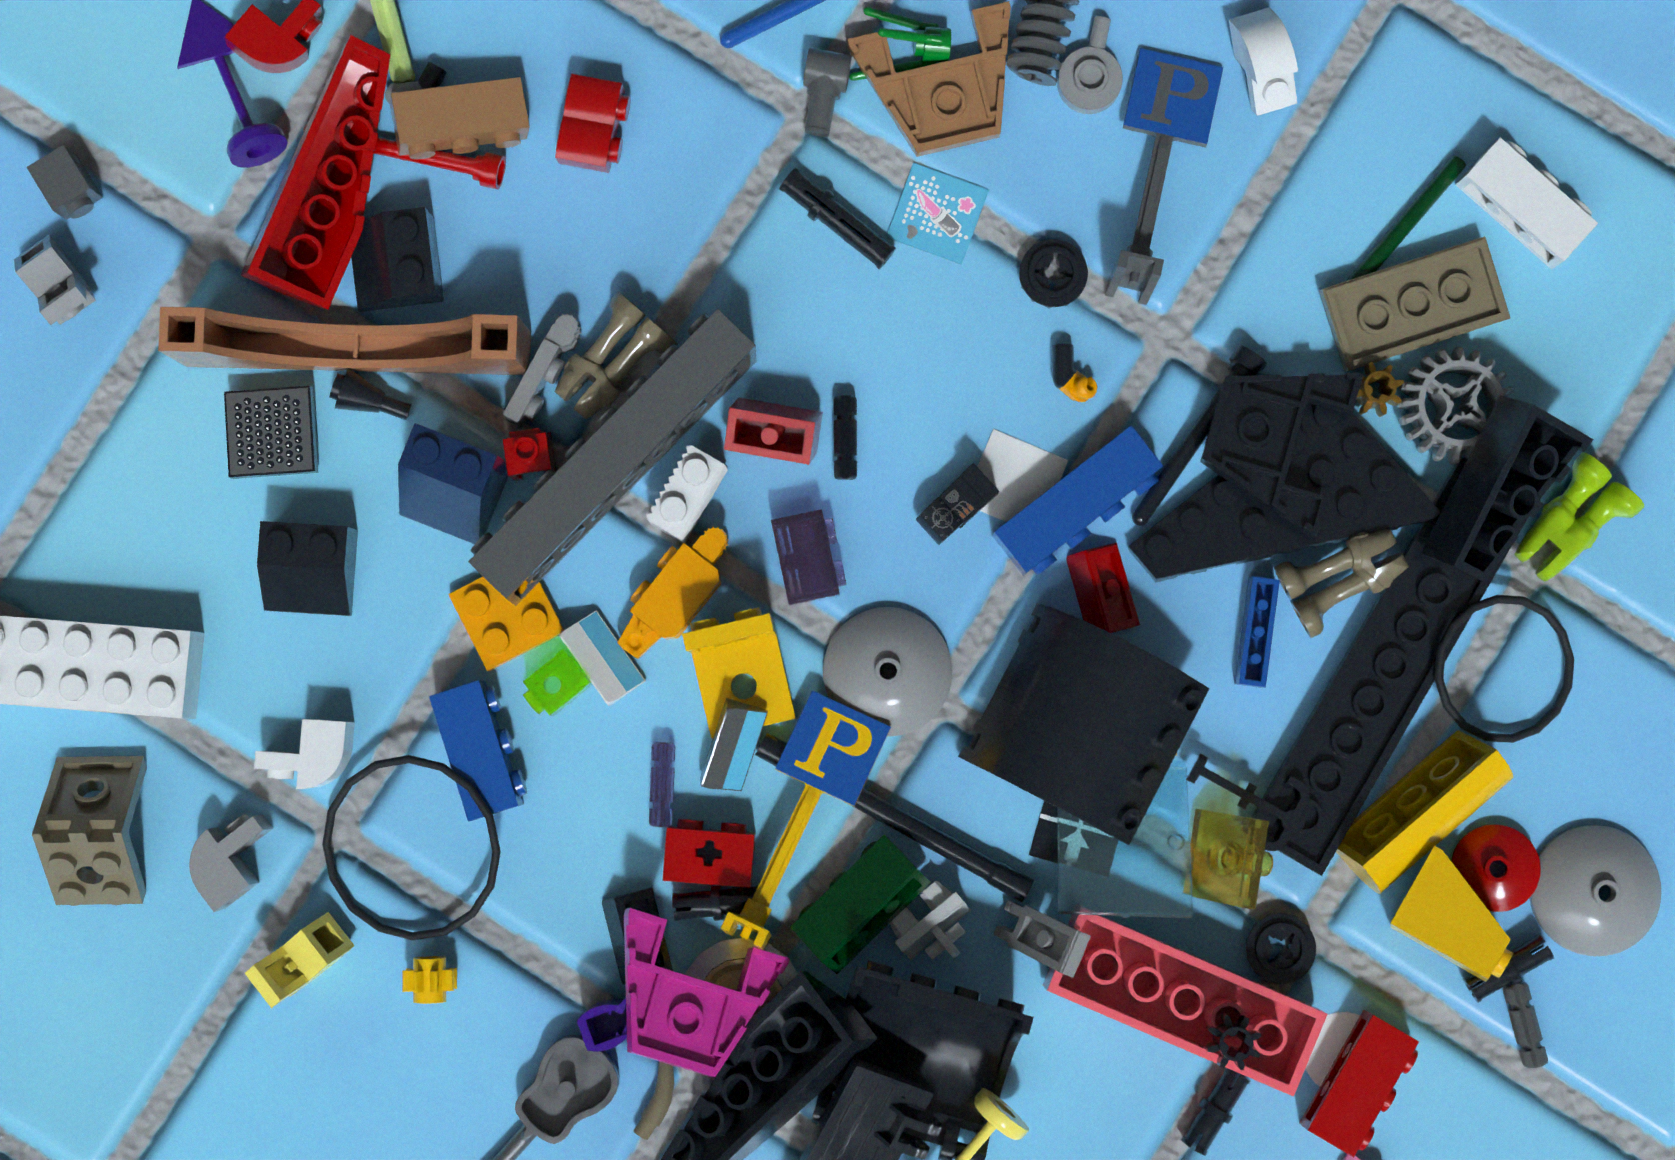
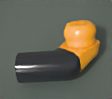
M1052 345L1054 385L1073 401L1086 402L1094 397L1098 388L1095 379L1092 377L1087 378L1074 368V345Z

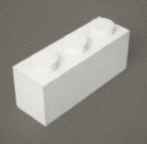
M1500 137L1456 183V186L1552 270L1569 257L1595 228L1598 222L1591 217L1590 209L1583 202L1575 198L1570 199L1558 188V181L1550 173L1544 170L1538 171L1526 160L1525 152L1517 144L1510 141L1505 142Z

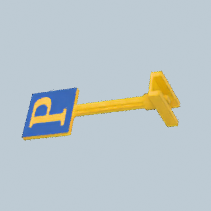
M812 690L775 770L804 783L805 788L753 898L747 899L740 915L731 912L727 913L721 929L726 934L733 936L738 925L744 927L740 937L748 940L753 931L757 933L753 943L755 947L761 950L766 949L772 936L764 928L772 910L769 908V905L820 796L825 793L851 806H855L889 734L890 726Z

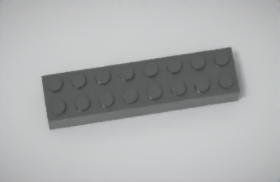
M719 309L710 317L706 313L702 314L688 329L687 332L691 336L680 347L673 344L661 355L657 361V364L660 366L659 369L649 379L643 375L636 380L626 392L629 399L618 410L614 407L609 408L596 422L595 426L598 430L587 441L580 438L568 449L564 455L568 461L556 473L550 469L542 475L533 486L536 493L525 504L521 501L515 503L502 517L505 524L494 536L489 532L486 533L471 548L470 551L474 556L468 562L513 605L517 606L757 362L756 345ZM527 581L526 590L520 594L517 589Z

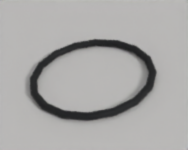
M1495 595L1470 604L1448 625L1437 648L1434 680L1443 708L1462 730L1484 741L1514 743L1540 733L1560 714L1572 689L1574 655L1566 630L1549 609L1524 596ZM1498 603L1523 605L1542 615L1558 634L1565 656L1564 684L1553 708L1534 726L1513 734L1487 733L1466 722L1451 704L1443 679L1445 652L1456 629L1474 612Z

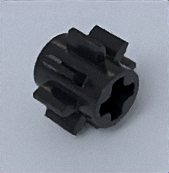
M1224 1012L1221 1014L1223 1023L1216 1028L1211 1025L1206 1026V1029L1213 1034V1042L1207 1043L1204 1048L1207 1052H1220L1217 1058V1065L1221 1068H1224L1228 1061L1231 1060L1234 1061L1240 1070H1244V1059L1249 1057V1055L1259 1058L1260 1054L1253 1048V1040L1259 1039L1262 1035L1257 1030H1245L1249 1024V1018L1245 1015L1240 1016L1237 1023H1235ZM1227 1034L1230 1036L1237 1034V1037L1242 1041L1239 1048L1234 1046L1229 1048L1224 1042L1225 1036Z

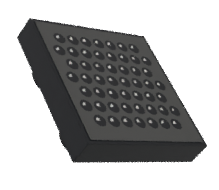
M296 386L224 392L229 478L239 479L318 473L313 387Z

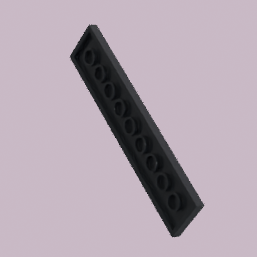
M1463 457L1459 463L1454 465L1433 501V504L1440 512H1442L1467 462V459ZM1438 518L1433 522H1422L1403 553L1409 567L1393 580L1389 588L1381 591L1262 797L1263 800L1283 811L1293 810L1299 799V793L1295 788H1284L1288 776L1295 777L1307 786L1310 798L1303 812L1305 825L1299 832L1292 833L1286 845L1277 851L1320 876L1325 872L1432 686L1435 678L1437 648L1448 625L1470 604L1482 599L1507 555L1506 553L1485 582L1450 569L1425 556L1421 552ZM1525 519L1523 523L1520 525V527L1516 530L1517 534L1520 533L1527 519ZM1471 616L1456 629L1445 652V661ZM1257 807L1243 831L1255 838L1261 833L1266 841L1273 842L1277 840L1283 827L1281 826L1280 819Z

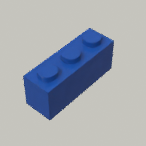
M477 680L429 696L451 769L475 786L492 814L523 805L522 795L527 794V787L521 770H513L509 754L514 753V746L508 729H500L496 712L501 711V705L494 686L487 688L486 681ZM456 783L468 822L483 818V814L469 792Z

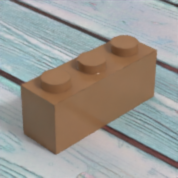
M521 77L391 93L390 108L399 156L409 155L411 159H425L436 154L435 151L452 149L453 153L464 154L476 151L478 145L495 143L497 148H510L521 144V140L527 139L530 126Z

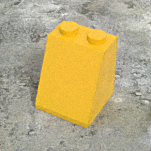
M1434 845L1390 923L1391 928L1487 982L1491 974L1500 978L1514 954L1506 949L1511 939L1444 851Z

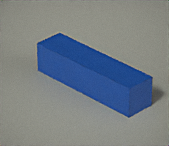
M1256 576L1248 578L1235 676L1236 685L1266 688L1280 580Z

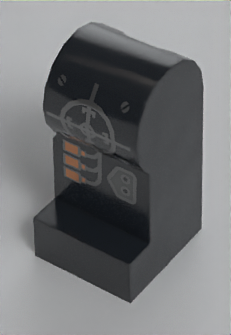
M972 463L958 479L916 518V521L940 545L958 528L961 529L1000 491Z

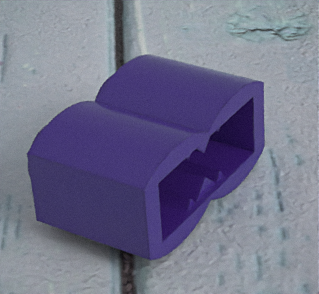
M626 997L623 1000L607 999L589 1007L578 1018L577 1023L587 1051L599 1052L609 1050L618 1046L627 1038Z

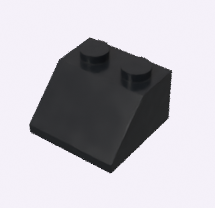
M419 207L381 212L365 219L363 231L351 256L358 311L365 312L443 302L434 217L427 208Z
M260 521L257 569L264 611L352 616L358 531L348 526Z

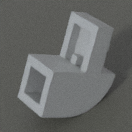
M50 235L14 259L15 272L38 298L39 312L50 325L56 321L61 325L96 301L90 287L75 265Z
M244 814L224 829L228 834L226 837L217 827L205 830L195 842L190 855V875L196 889L213 912L226 909L260 883L239 854L273 829L264 815L249 818L247 814Z

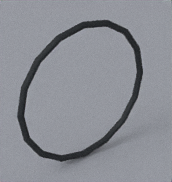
M412 755L374 761L347 779L328 809L322 842L329 879L349 911L378 932L408 940L445 936L474 918L495 887L501 854L494 816L475 786L444 763ZM407 763L439 770L466 789L486 819L492 848L487 885L470 911L443 928L410 932L383 925L355 905L337 877L331 848L336 811L351 787L378 768Z

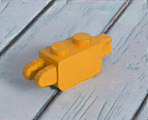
M713 526L711 529L708 528L707 531H704L705 534L701 535L691 548L685 543L679 549L671 546L657 564L661 572L654 581L650 583L644 580L630 598V601L634 603L630 610L633 616L617 642L630 655L640 659L662 637L666 640L678 639L721 586L720 572L714 565L723 555V550H727L726 547L729 546L727 544L729 539L723 529H719V527L714 528Z

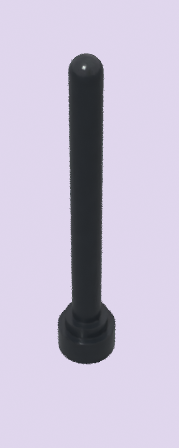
M1238 345L1229 358L1231 364L1228 367L1230 372L1228 376L1260 375L1267 362L1251 349ZM1222 385L1158 476L1160 481L1149 489L1133 512L1132 521L1138 526L1147 524L1206 439Z

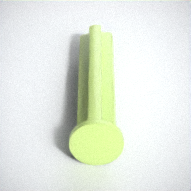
M370 0L383 51L391 54L388 68L393 83L414 81L415 73L395 0Z

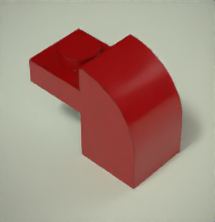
M302 0L283 24L279 26L252 4L224 36L226 45L244 61L258 70L268 73L292 71L309 59L308 49L299 42L302 39L309 42L323 24L319 19L322 16L321 5L315 0Z

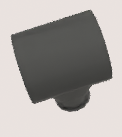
M809 48L803 86H807L806 93L810 95L805 133L829 137L835 100H839L841 92L846 93L852 55Z

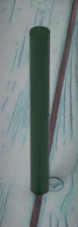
M1455 155L1451 157L1346 281L1376 272L1465 169L1466 163L1460 157Z

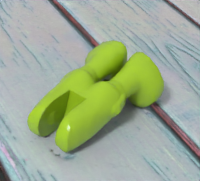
M1582 452L1572 465V481L1561 496L1552 499L1543 506L1542 514L1526 533L1514 555L1521 562H1525L1549 539L1557 548L1535 572L1540 580L1546 582L1564 570L1584 550L1590 549L1598 537L1599 530L1607 522L1615 517L1632 518L1645 507L1644 503L1625 485L1611 482L1600 493L1586 513L1576 519L1577 509L1612 478L1610 471L1599 460L1590 454Z

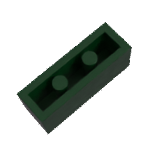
M884 834L878 841L870 843L862 851L860 859L846 872L837 875L830 883L829 889L816 902L804 907L799 913L798 919L790 928L825 966L838 974L931 882Z

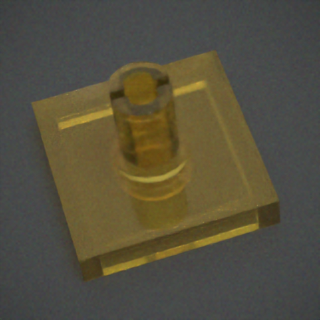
M1195 809L1183 895L1241 908L1256 909L1260 877L1268 876L1273 868L1272 855L1264 851L1269 821Z

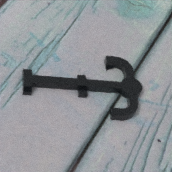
M1201 753L1199 754L1186 778L1187 781L1194 784L1200 775L1240 797L1237 804L1240 808L1245 810L1248 803H1251L1281 820L1283 829L1277 840L1268 842L1259 833L1253 841L1254 845L1267 851H1277L1286 845L1292 833L1303 829L1305 825L1303 812L1308 805L1310 795L1307 786L1302 781L1291 775L1288 776L1284 788H1295L1299 793V799L1293 810L1283 811L1254 795L1257 786L1249 782L1246 789H1243L1205 768L1208 757Z

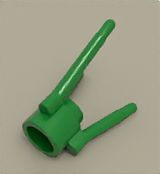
M871 7L864 8L863 12L867 16L915 30V32L886 28L878 30V35L881 37L914 42L913 55L921 56V60L893 64L896 73L937 64V62L949 61L951 28L939 27L938 23L922 22ZM862 71L852 72L849 75L852 81L867 79Z

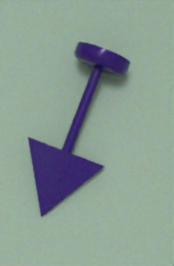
M192 0L177 69L214 59L243 126V129L235 133L227 144L226 151L232 165L250 168L270 162L286 149L288 142L280 127L272 123H252L224 57L235 53L227 47L224 37L234 24L201 0Z

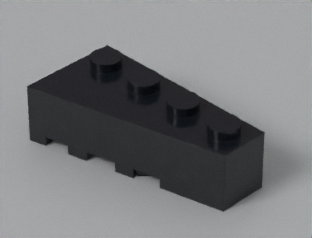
M1500 395L1421 553L1450 569L1485 582L1519 536L1516 530L1525 519L1535 517L1544 505L1540 499L1554 481L1561 483L1571 470L1567 464L1578 450L1585 452L1594 439L1536 405Z

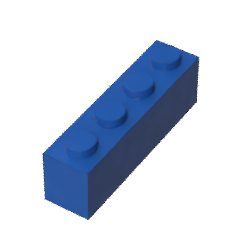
M1131 425L992 534V537L1023 576L1031 569L1038 576L1057 561L1053 552L1066 543L1072 549L1092 534L1087 526L1099 516L1106 523L1125 508L1121 499L1134 490L1140 496L1160 481L1155 473L1163 465Z

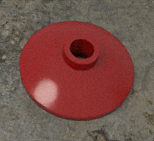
M1484 825L1468 832L1456 845L1451 862L1491 912L1509 911L1525 903L1535 892L1540 879L1541 865L1535 847L1524 834L1504 825ZM1500 860L1505 864L1506 870L1502 876L1494 877L1490 873L1489 867L1493 861Z

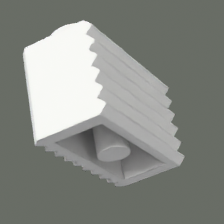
M693 445L686 446L687 453L682 454L683 460L677 462L679 468L673 469L674 475L668 477L670 483L664 484L665 490L659 492L661 498L655 499L656 506L651 507L652 513L646 514L647 520L651 525L682 543H686L728 471L725 464Z

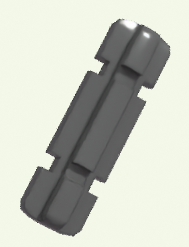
M1523 981L1515 986L1509 983L1503 987L1506 1004L1509 1003L1511 1005L1508 1012L1516 1042L1522 1046V1049L1519 1050L1522 1064L1527 1068L1542 1067L1548 1064V1057L1545 1046L1540 1045V1041L1543 1038L1534 1005L1531 1006L1529 1004V1001L1532 999L1529 986Z

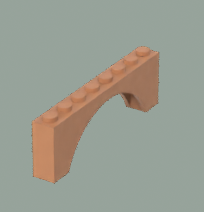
M160 307L158 351L186 367L348 371V369H351L353 371L524 375L530 365L531 332L518 315L472 314L451 321L413 325H336L257 318L200 307Z

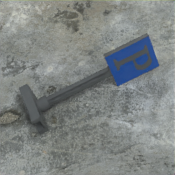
M1140 48L1123 129L1152 135L1155 141L1133 243L1127 247V251H1120L1108 279L1105 296L1114 297L1119 286L1140 291L1138 304L1147 305L1160 279L1164 263L1163 259L1152 257L1153 251L1150 249L1172 142L1179 141L1206 148L1224 67Z

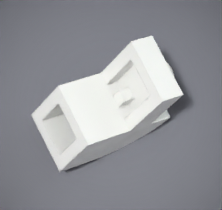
M1268 7L1229 19L1234 57L1246 71L1251 110L1259 116L1298 104L1293 74L1298 72L1296 57L1288 32L1278 15Z
M302 719L299 753L255 751L254 769H268L267 778L294 779V771H297L296 789L324 786L338 778L350 761L355 722Z

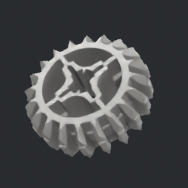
M1462 347L1453 349L1451 357L1445 349H1440L1435 353V360L1428 355L1420 360L1422 369L1411 368L1407 374L1413 383L1404 382L1399 388L1402 393L1410 396V398L1401 399L1402 402L1396 405L1397 408L1406 409L1409 414L1398 419L1399 424L1406 425L1411 423L1414 429L1408 432L1405 437L1408 441L1418 436L1422 439L1417 448V451L1420 453L1426 452L1431 446L1434 447L1432 453L1434 461L1442 460L1446 452L1450 464L1455 465L1459 463L1462 455L1468 460L1499 396L1507 397L1514 393L1515 388L1510 386L1502 388L1500 381L1507 377V372L1501 371L1495 375L1491 372L1496 363L1494 359L1490 358L1482 365L1479 364L1481 358L1480 351H1472L1466 359ZM1443 373H1458L1469 379L1459 388H1454L1446 382L1440 384L1434 378ZM1480 390H1482L1487 403L1486 419L1484 418L1486 413L1479 408L1477 403V395ZM1426 392L1429 394L1427 399L1434 404L1436 409V416L1432 423L1425 409ZM1465 394L1460 400L1461 403L1458 407L1461 412L1448 418L1454 406L1452 400ZM1453 424H1459L1466 429L1471 427L1478 432L1472 439L1467 440L1453 439L1443 435L1446 429L1452 427Z

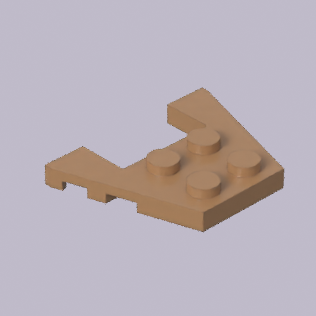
M1009 1L971 11V19L980 54L896 73L887 37H881L878 35V32L847 39L849 52L916 157L1000 137L1011 10Z

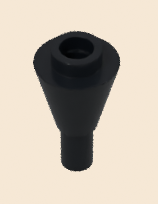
M348 369L345 376L337 374L329 398L336 400L335 409L374 413L381 411L403 420H407L412 406L410 403L385 395L386 393L351 369Z

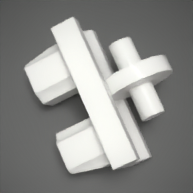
M935 881L920 895L932 910L927 916L918 921L906 907L890 922L898 938L895 941L896 945L910 960L924 949L932 960L945 949L953 958L960 954V951L953 943L965 934L966 931L957 921L970 912L971 909L957 892L952 894L941 883Z

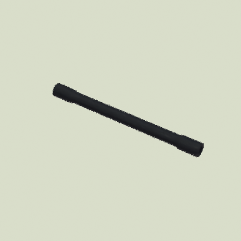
M767 732L755 755L776 767L787 743ZM865 788L862 789L855 806H852L983 878L992 887L1021 903L1032 887L1034 879L1001 861L991 859Z

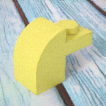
M327 912L301 929L282 947L254 964L245 972V975L268 1005L273 1008L287 997L297 993L349 952L354 947V944L331 914Z

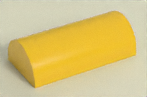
M1457 730L1354 819L1336 853L1368 887L1381 894L1433 849L1434 845L1436 846L1509 783L1513 779V773L1497 749Z

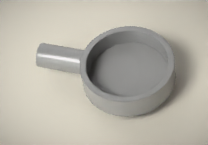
M1094 17L1088 47L1072 52L1062 63L1058 74L1057 88L1061 99L1069 108L1078 113L1096 114L1106 110L1115 102L1122 87L1123 76L1118 61L1109 52L1105 51L1111 22L1106 17Z

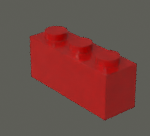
M1363 1010L1299 1124L1309 1132L1354 1158L1358 1149L1363 1151L1369 1145L1375 1132V1128L1372 1125L1379 1112L1387 1111L1394 1101L1396 1089L1393 1087L1401 1073L1407 1074L1415 1064L1418 1057V1051L1415 1049L1419 1041L1368 1011Z

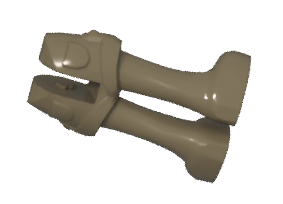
M619 291L611 298L610 307L612 314L609 323L582 356L574 354L564 365V373L554 391L564 401H568L579 392L588 380L592 381L593 384L580 397L574 407V410L584 419H588L601 408L611 406L619 397L618 385L633 365L645 354L653 350L664 353L673 344L678 345L672 337L647 317L622 351L603 368L601 364L613 347L631 328L636 327L646 316Z
M1391 529L1372 533L1360 532L1346 540L1347 547L1307 566H1294L1291 562H1282L1274 567L1281 586L1290 600L1302 595L1307 588L1332 575L1350 568L1353 570L1352 574L1327 588L1291 602L1297 617L1310 638L1321 634L1324 628L1323 615L1335 604L1368 589L1373 594L1379 593L1389 588L1393 580L1409 567L1403 553L1391 555L1374 564L1371 562V557L1386 551L1397 543Z

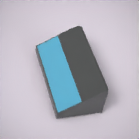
M726 698L700 776L701 787L742 791L768 710Z

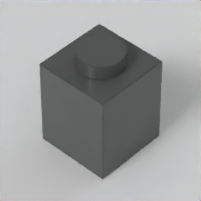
M65 145L60 146L26 167L51 209L66 220L86 215L94 208V203L103 198L79 157Z

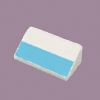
M597 610L559 633L562 641L608 706L613 705L646 681L625 650L617 643L618 640Z

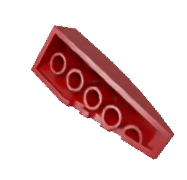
M353 35L348 37L289 163L241 276L281 294L329 310L363 231L367 193H369L370 172L373 154L376 150L377 128L380 110L383 106L391 54Z

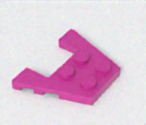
M632 908L625 909L627 1052L709 1077H716L747 1028L745 1027L770 994L769 990L779 974H783L790 958L755 947L748 948L737 990L735 991L656 966L655 962L667 919Z

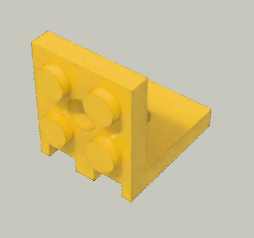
M760 608L734 613V622L721 625L716 618L693 622L690 624L692 631L682 634L685 649L692 654L711 739L714 736L726 698L768 710L763 726L796 719L773 618L770 613L762 615ZM740 674L751 675L757 684L756 692L748 699H739L732 692V682Z

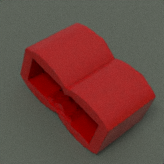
M571 74L556 147L555 158L559 164L609 173L611 164L619 163L623 139L616 137L620 121H627L631 97L625 95L622 83Z

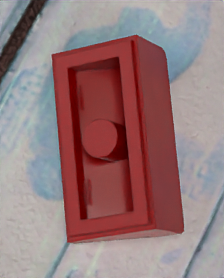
M1117 542L1067 556V565L1084 621L1109 633L1140 625Z

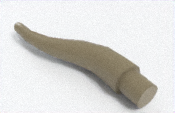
M659 1062L655 1092L641 1113L642 1117L633 1130L634 1133L645 1140L649 1139L656 1126H660L671 1105L675 1085L673 1065Z

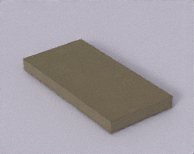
M1485 236L1319 290L1344 372L1510 319Z

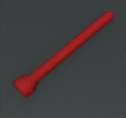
M377 137L374 154L472 175L473 180L479 181L480 186L498 190L502 185L506 169V158L503 155L487 152L484 156L477 155L476 158L439 150L435 151L436 154L429 158L411 159L409 155L399 156L396 141Z

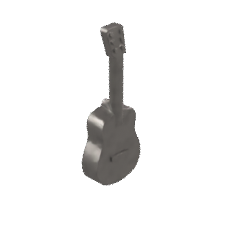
M567 1035L553 1043L540 1063L534 1083L521 1093L515 1103L516 1114L523 1122V1126L492 1160H516L536 1136L551 1144L559 1143L568 1136L577 1122L605 1108L612 1101L619 1086L617 1066L606 1051H587L583 1038L580 1035Z

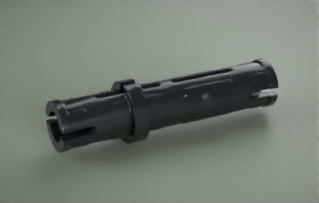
M794 168L781 184L779 190L785 192L809 212L807 216L811 220H820L846 243L874 263L879 270L896 250L895 246L890 245L863 221L834 200L835 194L829 189L824 192L800 173L797 168ZM806 194H809L810 196H812V197H813L815 200H817L821 205H819L817 202H815L814 200H812V199H811L809 196H807ZM823 207L827 208L830 212H832L834 216L827 212ZM841 222H844L845 224H847L850 228H852L855 232H857L860 236H862V237H863L865 240H867L870 244H868V243H866L864 240H862L859 236H857L854 232H852L849 228H847V227H846L844 224H842Z

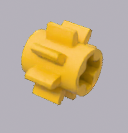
M445 956L414 957L413 968L402 970V992L413 991V1003L446 1002V991L457 989V968H446Z

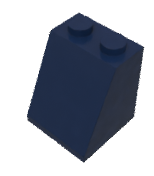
M414 423L398 463L399 515L475 544L486 534L508 479L506 462L498 455Z

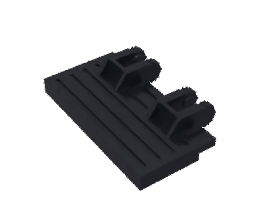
M853 1057L799 1160H899L902 1153L925 1159L930 1147L920 1138L913 1137L902 1131L905 1127L925 1134L938 1136L943 1124L937 1118L907 1106L909 1103L926 1109L934 1095L933 1090L916 1084L912 1078Z

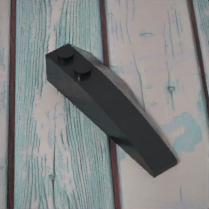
M800 971L748 1022L745 1027L747 1028L716 1075L706 1094L700 1095L692 1108L694 1113L685 1128L677 1132L661 1160H743L824 1090L849 1066L852 1058H857L877 1037L852 1003L808 972Z

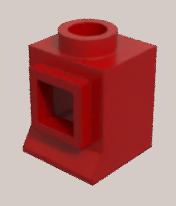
M540 428L509 432L510 438L502 439L507 473L514 481L523 480V474L548 471L550 469L555 473L557 472L551 432L543 433Z

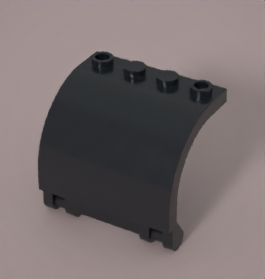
M1037 603L1031 614L1034 619L1028 631H1022L1017 641L1020 644L981 719L977 718L972 728L975 733L968 747L963 745L958 757L1130 845L1210 688L1169 663L1114 634L1075 616Z
M868 960L866 969L856 967L845 998L852 1003L877 1037L857 1059L912 1078L916 1084L933 1090L934 1095L926 1109L909 1103L907 1106L937 1118L943 1124L938 1136L925 1134L905 1127L902 1132L913 1137L916 1136L923 1141L940 1145L939 1160L956 1159L968 1145L958 1142L960 1128L976 1132V1136L988 1122L975 1107L974 1100L976 1094L982 1088H985L1000 1098L1016 1047L1024 1034L1029 1035L1034 1017L1023 1014L1025 1005L1001 998L998 999L997 1006L979 1001L980 992L955 985L952 994L936 989L938 980L914 973L911 974L910 981L892 976L893 967ZM847 1068L818 1094L811 1123H819L832 1098L833 1091H836ZM989 1138L970 1160H985Z

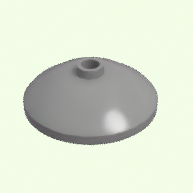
M874 608L849 619L833 636L824 657V686L828 698L890 726L889 737L899 736L921 728L942 708L951 687L952 661L943 637L926 619L902 608ZM892 663L897 670L896 676L889 680L884 679L880 675L882 664Z
M1584 825L1560 833L1541 850L1538 855L1541 865L1540 879L1535 892L1529 900L1538 924L1555 943L1569 951L1582 955L1608 956L1632 947L1647 934L1660 908L1661 881L1652 857L1636 839L1615 828L1600 825ZM1606 884L1610 888V896L1602 901L1598 892L1600 887Z

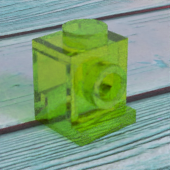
M562 649L523 681L529 689L523 696L536 713L540 714L545 710L549 716H555L593 684L570 652ZM550 677H557L561 682V688L557 693H549L546 689V682Z

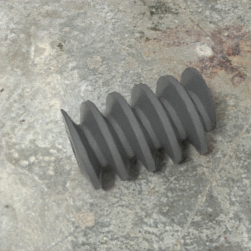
M1025 0L1028 5L1022 7L1020 16L1023 21L1017 24L1016 34L1018 37L1013 40L1011 45L1014 53L1008 56L1006 65L1022 79L1039 85L1055 86L1057 79L1047 74V70H1060L1062 63L1051 56L1052 53H1065L1067 47L1056 41L1057 37H1070L1071 30L1061 25V21H1074L1076 15L1065 7L1066 5H1079V0Z

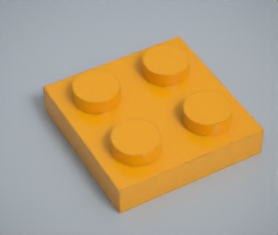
M484 577L448 594L487 671H491L550 641L565 630L541 582L517 606L508 601ZM527 581L517 589L519 594L526 590Z

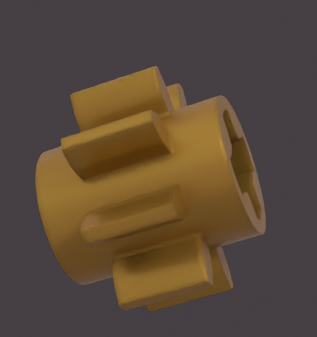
M1371 362L1365 366L1366 377L1363 376L1356 400L1361 405L1359 414L1362 415L1369 409L1375 408L1378 417H1382L1387 414L1386 402L1393 406L1402 402L1395 393L1397 388L1404 384V380L1394 379L1390 374L1392 365H1388L1382 371H1376L1375 365ZM1375 381L1380 384L1378 391L1382 394L1377 398L1371 396L1373 388L1370 384Z

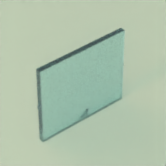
M1169 767L1130 845L1057 808L1058 914L1121 916L1123 918H1129L1130 916L1193 917L1188 781L1186 780L1187 767Z

